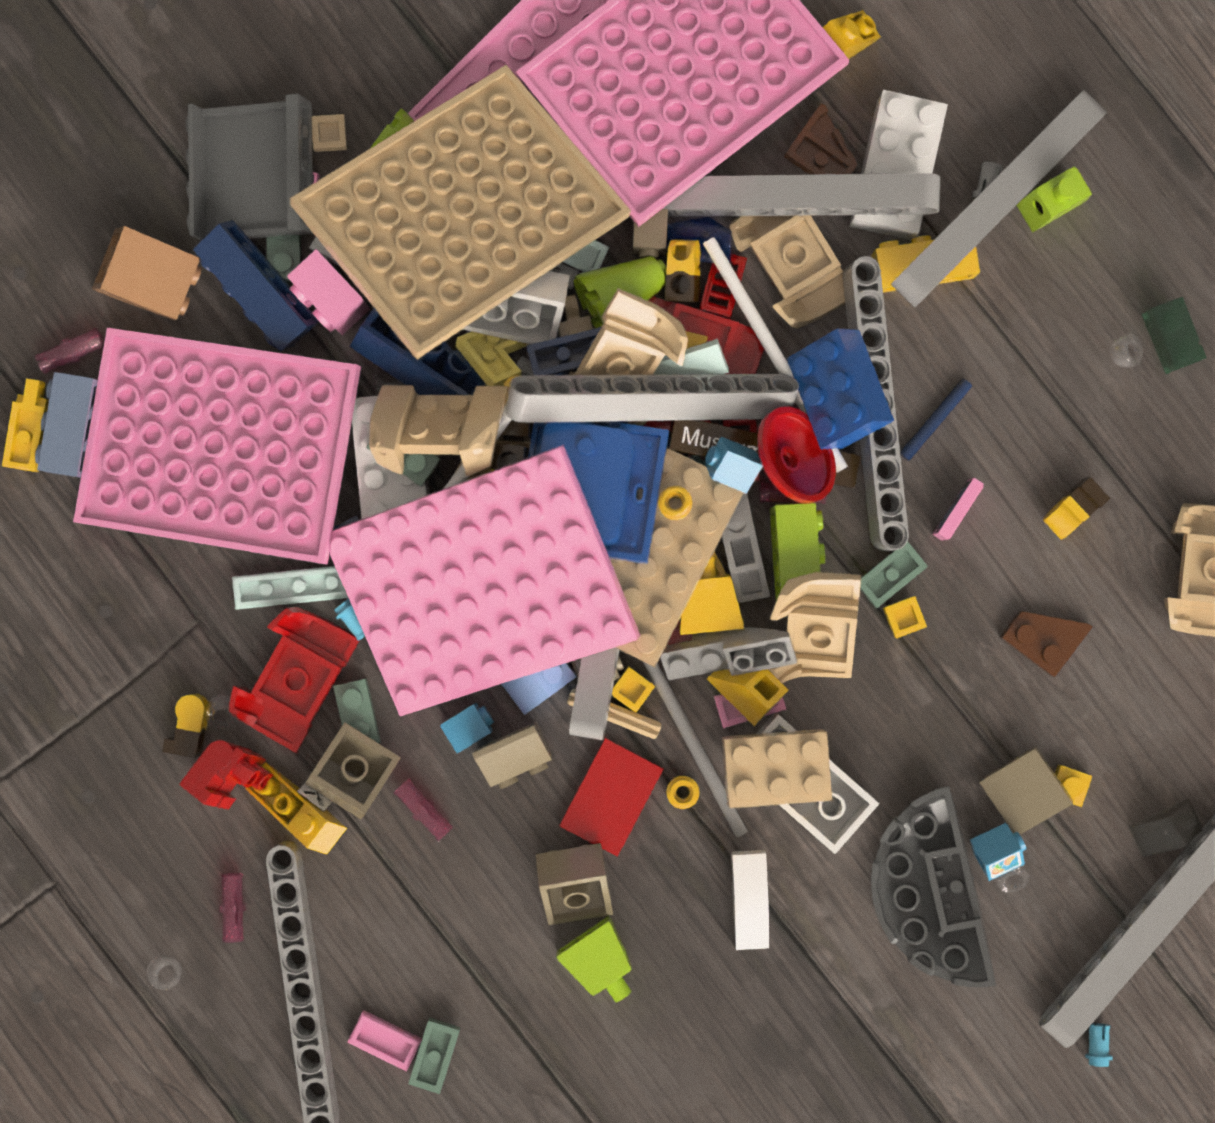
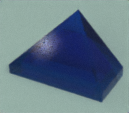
M711 217L670 223L667 225L666 257L671 240H698L701 249L700 261L714 263L703 243L715 237L729 263H731L732 231Z

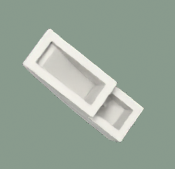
M764 850L731 852L735 948L736 950L769 948L766 852Z

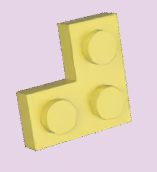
M472 331L457 337V349L487 386H503L508 378L516 375L521 376L522 371L508 354L527 346V343Z

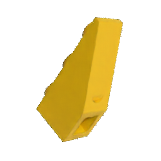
M265 762L263 767L273 774L272 778L261 791L256 790L252 785L245 789L306 848L327 855L347 828L327 809L322 811L297 792L300 789L298 786Z

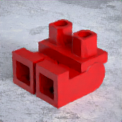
M217 740L205 749L179 785L203 805L229 810L236 800L230 794L236 784L247 788L252 785L256 790L261 791L273 774L262 766L266 759L259 753L252 752L251 749L244 746Z

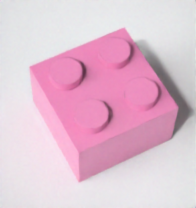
M317 249L287 275L293 283L289 289L308 309L312 305L316 307L312 314L330 333L336 329L343 335L370 310V307Z

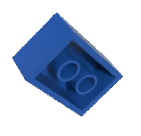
M837 328L786 358L794 379L799 383L798 390L820 449H843L894 421L860 330Z

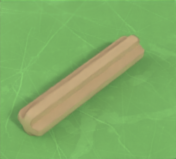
M576 688L571 690L567 699V703L570 706L574 705ZM610 702L607 721L649 738H657L661 729L660 722Z

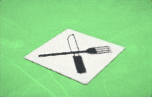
M305 784L297 791L322 811H325L332 803V801Z

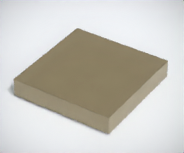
M1036 746L979 780L980 785L1013 833L1018 832L1020 835L1073 804V799Z

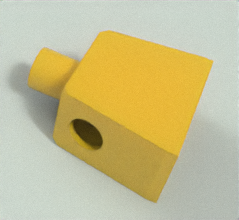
M712 556L680 617L679 631L681 635L744 629L731 576L729 574L716 575L715 556Z

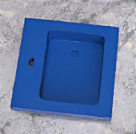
M534 422L528 458L564 445L609 558L648 564L669 430L621 423L620 427L610 428L593 422ZM643 489L642 499H636L638 490Z

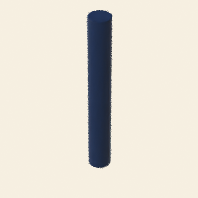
M962 378L900 451V455L905 460L910 461L967 394L972 388L970 382Z

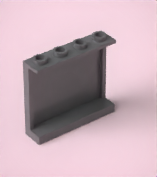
M299 94L286 95V101L209 109H201L194 104H188V116L186 117L185 125L188 132L189 148L186 150V161L189 166V181L186 184V192L189 198V214L186 221L190 236L203 240L219 223L231 220L239 226L249 239L313 234L290 205L291 197L313 184L312 102Z

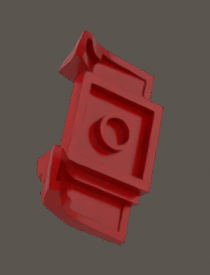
M652 297L648 300L680 321L685 331L708 336L706 342L718 339L728 365V373L726 374H757L764 348L751 327L680 303L665 301L657 297Z
M290 607L282 611L267 626L268 629L283 636L252 691L245 687L233 686L229 712L239 721L297 753L313 725L311 724L341 669L347 665L359 641H357L354 634L321 616L299 607Z

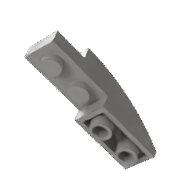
M744 493L722 535L738 604L770 597L748 494Z
M744 627V629L695 633L691 641L666 645L661 655L668 680L730 669L731 675L734 676L797 664L789 632L765 628Z

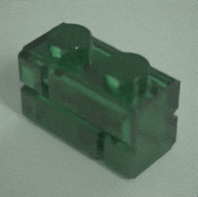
M1183 296L1142 313L1165 375L1207 358L1202 345L1198 343L1200 339Z

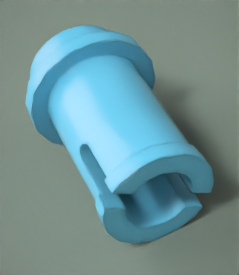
M348 598L334 610L338 615L335 618L337 620L340 618L354 634L357 641H359L365 635Z
M1092 1023L1089 1026V1053L1085 1054V1058L1089 1059V1065L1108 1067L1109 1060L1113 1059V1056L1109 1055V1024L1096 1023L1095 1025V1023Z

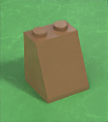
M123 226L114 230L91 290L170 320H177L178 315L183 316L190 302V298L186 297L190 284L196 285L202 267L198 266L199 257Z

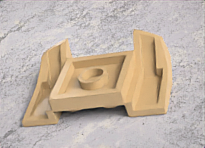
M811 215L739 216L731 221L729 227L737 250L742 252L751 247L783 299L772 307L790 326L798 329L824 317L845 304L841 264Z
M617 289L602 315L603 326L576 373L570 371L568 375H653L665 354L675 363L682 366L688 339L680 321L658 305ZM629 421L628 424L642 426L647 421Z
M382 385L370 418L369 448L377 464L401 475L404 471V454L460 455L466 476L491 466L509 387L476 386L473 395H417L413 386Z
M1184 503L1171 533L1184 535L1177 598H1164L1165 608L1169 614V624L1172 630L1215 637V505Z
M815 572L787 580L777 599L771 620H778L788 615L787 632H789L797 664L768 669L781 683L794 678L808 676L851 678L861 575Z

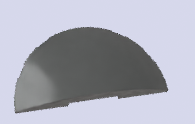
M950 786L939 788L924 794L910 803V806L898 817H895L880 840L881 844L876 860H874L872 865L871 888L875 911L889 941L895 944L907 956L908 962L929 976L935 975L951 981L952 984L958 986H996L981 908Z

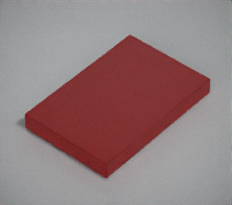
M605 738L559 826L592 844L601 843L603 850L618 857L663 768Z

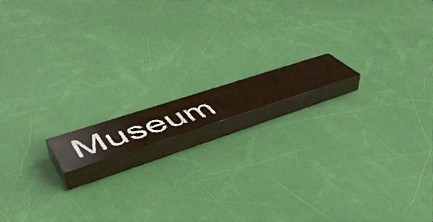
M671 420L667 449L706 457L709 449L712 446H716L720 437H724L755 450L759 457L758 433L699 420ZM840 452L848 467L836 473L834 485L855 488L861 456Z

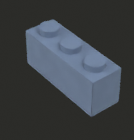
M54 372L53 380L48 382L46 391L47 398L49 399L48 411L44 412L41 419V430L44 432L42 445H38L35 453V462L38 464L37 470L81 478L98 380Z

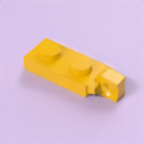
M26 379L24 395L18 394L16 402H12L2 462L3 467L39 472L37 470L38 464L35 462V453L38 445H42L44 432L41 430V419L44 412L48 411L49 399H44L46 382Z

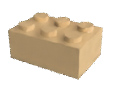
M817 729L722 737L726 800L729 808L832 801L828 739L825 730Z

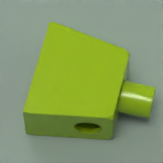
M1073 166L1033 190L1016 206L1033 233L1086 202L1092 193L1078 169ZM1035 201L1041 204L1043 214L1037 209Z
M609 915L557 950L556 958L592 996L606 988L615 1003H617L632 992L623 979V976L632 970L631 962Z

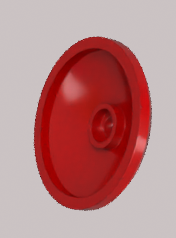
M789 406L779 407L769 412L760 424L757 442L760 462L767 477L780 492L794 501L810 504L823 499L830 493L835 482L836 464L833 450L820 449L808 414Z

